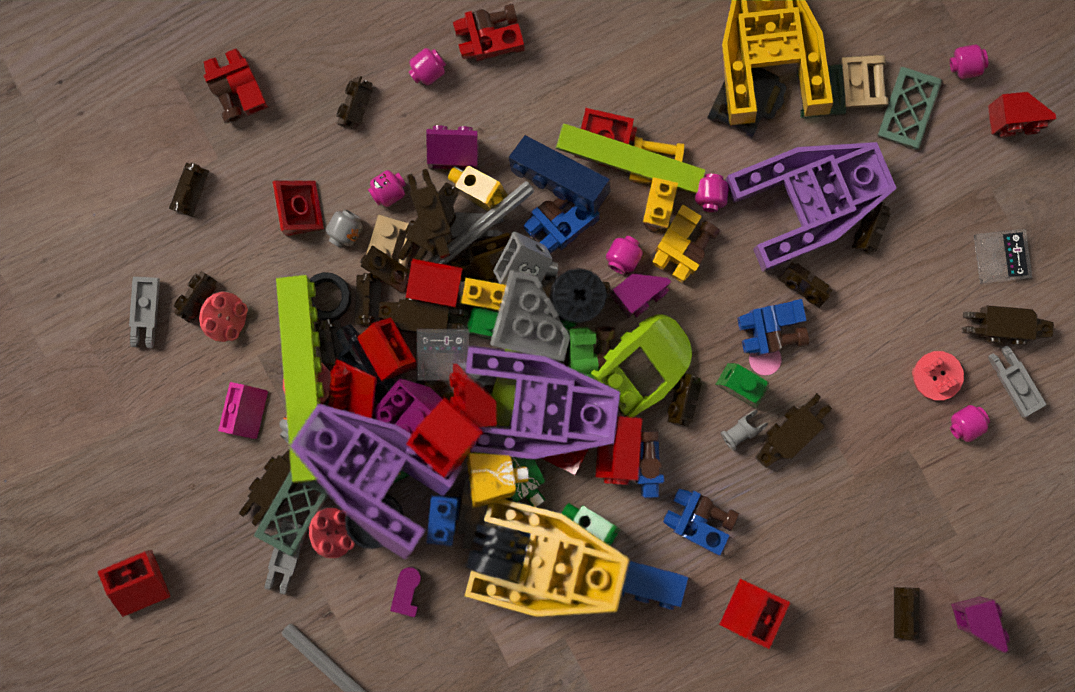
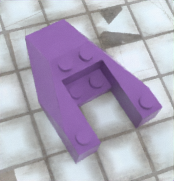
M877 142L797 147L732 173L725 179L729 184V193L733 203L784 184L802 226L758 244L753 249L762 272L836 241L897 189Z
M481 346L469 347L466 373L517 379L511 427L501 425L479 427L483 434L471 451L536 459L614 443L620 391L546 356Z
M318 404L290 445V448L344 512L384 547L406 559L418 542L424 529L381 503V499L400 470L441 496H444L463 467L460 466L443 478L406 445L411 434L399 426Z

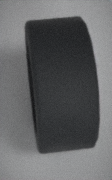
M322 272L310 278V282H314L315 288L321 283L331 282L339 287L342 294L341 302L334 310L322 311L317 308L318 319L323 321L331 319L332 321L342 317L351 305L352 294L348 284L340 276L328 272Z

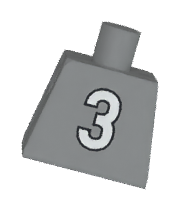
M513 232L493 271L502 285L507 284L510 270L535 275L541 283L544 276L555 277L557 275L558 264L552 262V257L546 246L517 232Z

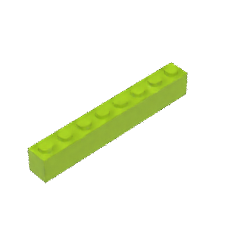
M307 275L276 278L292 482L296 484L317 482L316 477L290 448V445L314 409L320 404V398L324 397L323 383L318 380V372H322L321 358L316 356V347H320L319 333L314 332V322H318L317 308L312 307V297L316 296L315 284L310 282Z

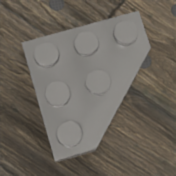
M510 270L490 344L499 348L564 361L570 335L558 318L559 315L541 287L542 284L538 277Z

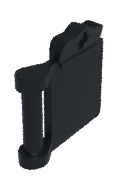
M760 67L751 68L757 108L754 123L730 125L729 114L719 110L721 104L728 107L725 80L707 119L714 121V119L746 133V137L752 139L762 117L767 120L774 118L777 110L784 104V94L787 87L779 82L778 75Z

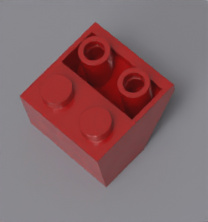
M1028 92L1002 94L988 105L992 135L1000 134V137H1011L1016 135V132L1025 131V135L1038 134L1041 129L1047 128L1048 124L1056 120V114Z
M392 318L373 323L357 337L381 381L419 367Z
M458 363L453 364V373L449 374V381L454 391V397L450 398V403L478 427L497 425L496 400L471 374L466 373L464 368Z
M444 398L416 427L406 445L445 478L461 466L483 434V431Z
M153 550L144 551L97 571L107 597L122 617L171 597Z
M739 579L719 625L770 649L790 602L745 580Z

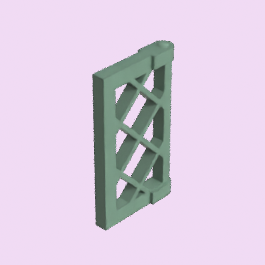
M901 66L889 100V106H887L877 136L914 150H919L943 80ZM905 77L913 79L915 85L903 91L902 85ZM928 84L933 86L929 98H926L921 85ZM917 88L923 101L911 106L905 93ZM901 95L907 108L895 114L894 108L898 97ZM925 103L926 109L922 120L919 121L913 108ZM909 111L915 124L903 129L897 116ZM892 118H894L900 130L896 133L887 131ZM917 126L918 132L915 140L908 138L905 131Z
M290 471L254 536L293 557L309 530L312 518L319 512L329 493L319 482L302 483L304 489L288 493V489L292 484V474ZM315 489L321 494L316 503L311 505L307 491ZM305 492L308 507L293 511L290 496ZM287 497L291 511L276 516L275 512L283 498ZM310 509V514L303 526L298 528L295 514ZM292 515L296 529L281 533L277 519ZM275 520L278 534L270 536L264 531L270 521ZM297 532L298 535L291 546L283 543L282 536Z

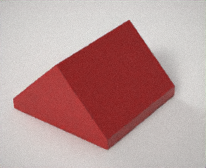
M273 181L280 228L285 236L324 229L316 181Z
M412 259L406 298L456 307L460 298L463 268Z

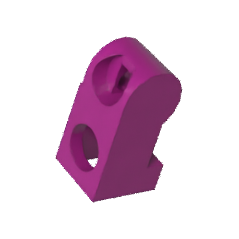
M409 566L400 572L390 609L391 612L412 617L417 615L419 605L412 604L415 589L422 580V575L418 568Z

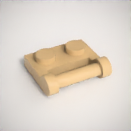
M885 56L841 58L844 109L889 106L888 97L885 95L883 65H885ZM868 66H873L876 97L870 98Z
M378 215L367 253L373 245L393 258L400 231H405L409 223ZM412 249L404 261L401 259H399L398 261L400 264H402L408 269L409 267H407L410 259Z

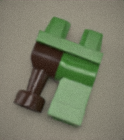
M600 326L595 328V333L588 327L566 329L570 335L567 347L568 367L594 379L591 372L593 370L598 372L605 364L606 360L604 357L611 349L610 340L615 338V328ZM597 339L600 340L599 352L594 353V344H596Z

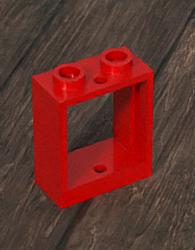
M617 416L614 443L598 446L595 477L604 478V483L628 485L629 480H638L642 418Z

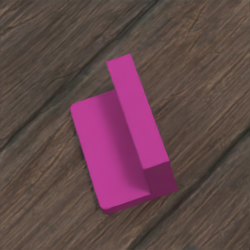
M230 382L218 431L257 439L268 391Z

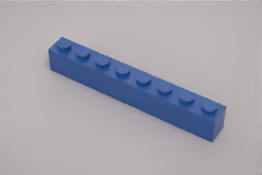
M517 531V532H519L520 534H522L523 536L528 537L529 540H530L531 534H528V533H525V532H521V531ZM516 542L515 547L527 551L528 544ZM513 554L512 559L522 564V570L525 555ZM629 561L621 596L624 597L626 592L635 595L634 600L649 603L650 599L659 601L660 607L673 610L674 606L681 607L688 577Z

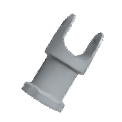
M757 410L739 419L738 424L728 431L723 430L720 432L723 440L732 451L736 450V446L747 438L752 439L768 426V423H764L758 428H753L747 423L749 419L758 413Z

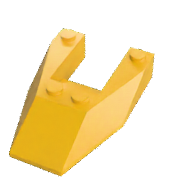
M732 0L722 43L730 125L755 122L757 108L751 68L797 63L805 117L830 114L833 99L823 32L806 0Z
M505 499L488 504L484 521L531 533L519 582L471 571L465 593L466 597L533 616L617 611L630 559L562 514Z

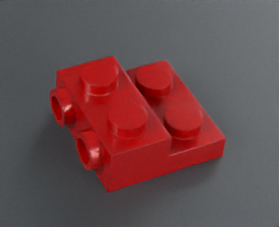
M585 108L581 125L583 130L629 144V141L634 142L637 127L633 126L634 118ZM574 155V158L591 161V160H588V159H585V158H582V157H579V156ZM598 163V165H600V166L613 168V167H610V166H607V165Z

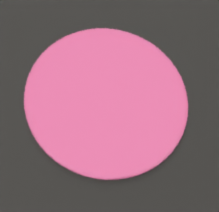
M779 350L770 354L757 356V353L749 356L752 369L760 375L775 373L782 361Z

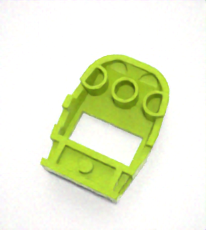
M664 314L650 316L640 322L639 327L631 333L627 331L620 338L622 341L614 350L610 349L605 355L604 359L606 362L598 372L596 370L591 372L595 380L620 391L618 410L624 417L633 418L662 400L690 366L692 359L690 341L680 325L674 319ZM639 347L665 380L657 387L658 389L645 397L641 396L619 367V364Z

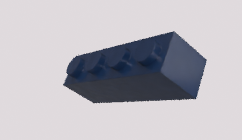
M524 135L508 157L511 171L516 176L531 180L540 189L546 188L559 199L574 203L582 211H589L595 214L611 192L609 178Z

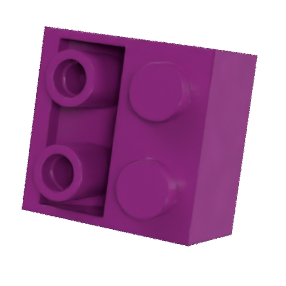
M442 125L426 129L428 169H452L457 167L465 170L467 166H471L478 170V131H473V128L468 126H460L458 130H448L447 126Z
M632 274L616 286L610 296L628 319L632 315L637 318L650 307L648 303L651 300L658 302L670 291L667 287L670 285L671 280L666 277Z
M399 379L373 410V416L379 421L397 425L412 435L416 427L443 399L430 387Z
M979 596L951 604L959 630L988 647L1001 652L1009 651L1007 647L1009 636L1006 629L1002 628L1000 622L1002 611L999 604L995 603V600Z

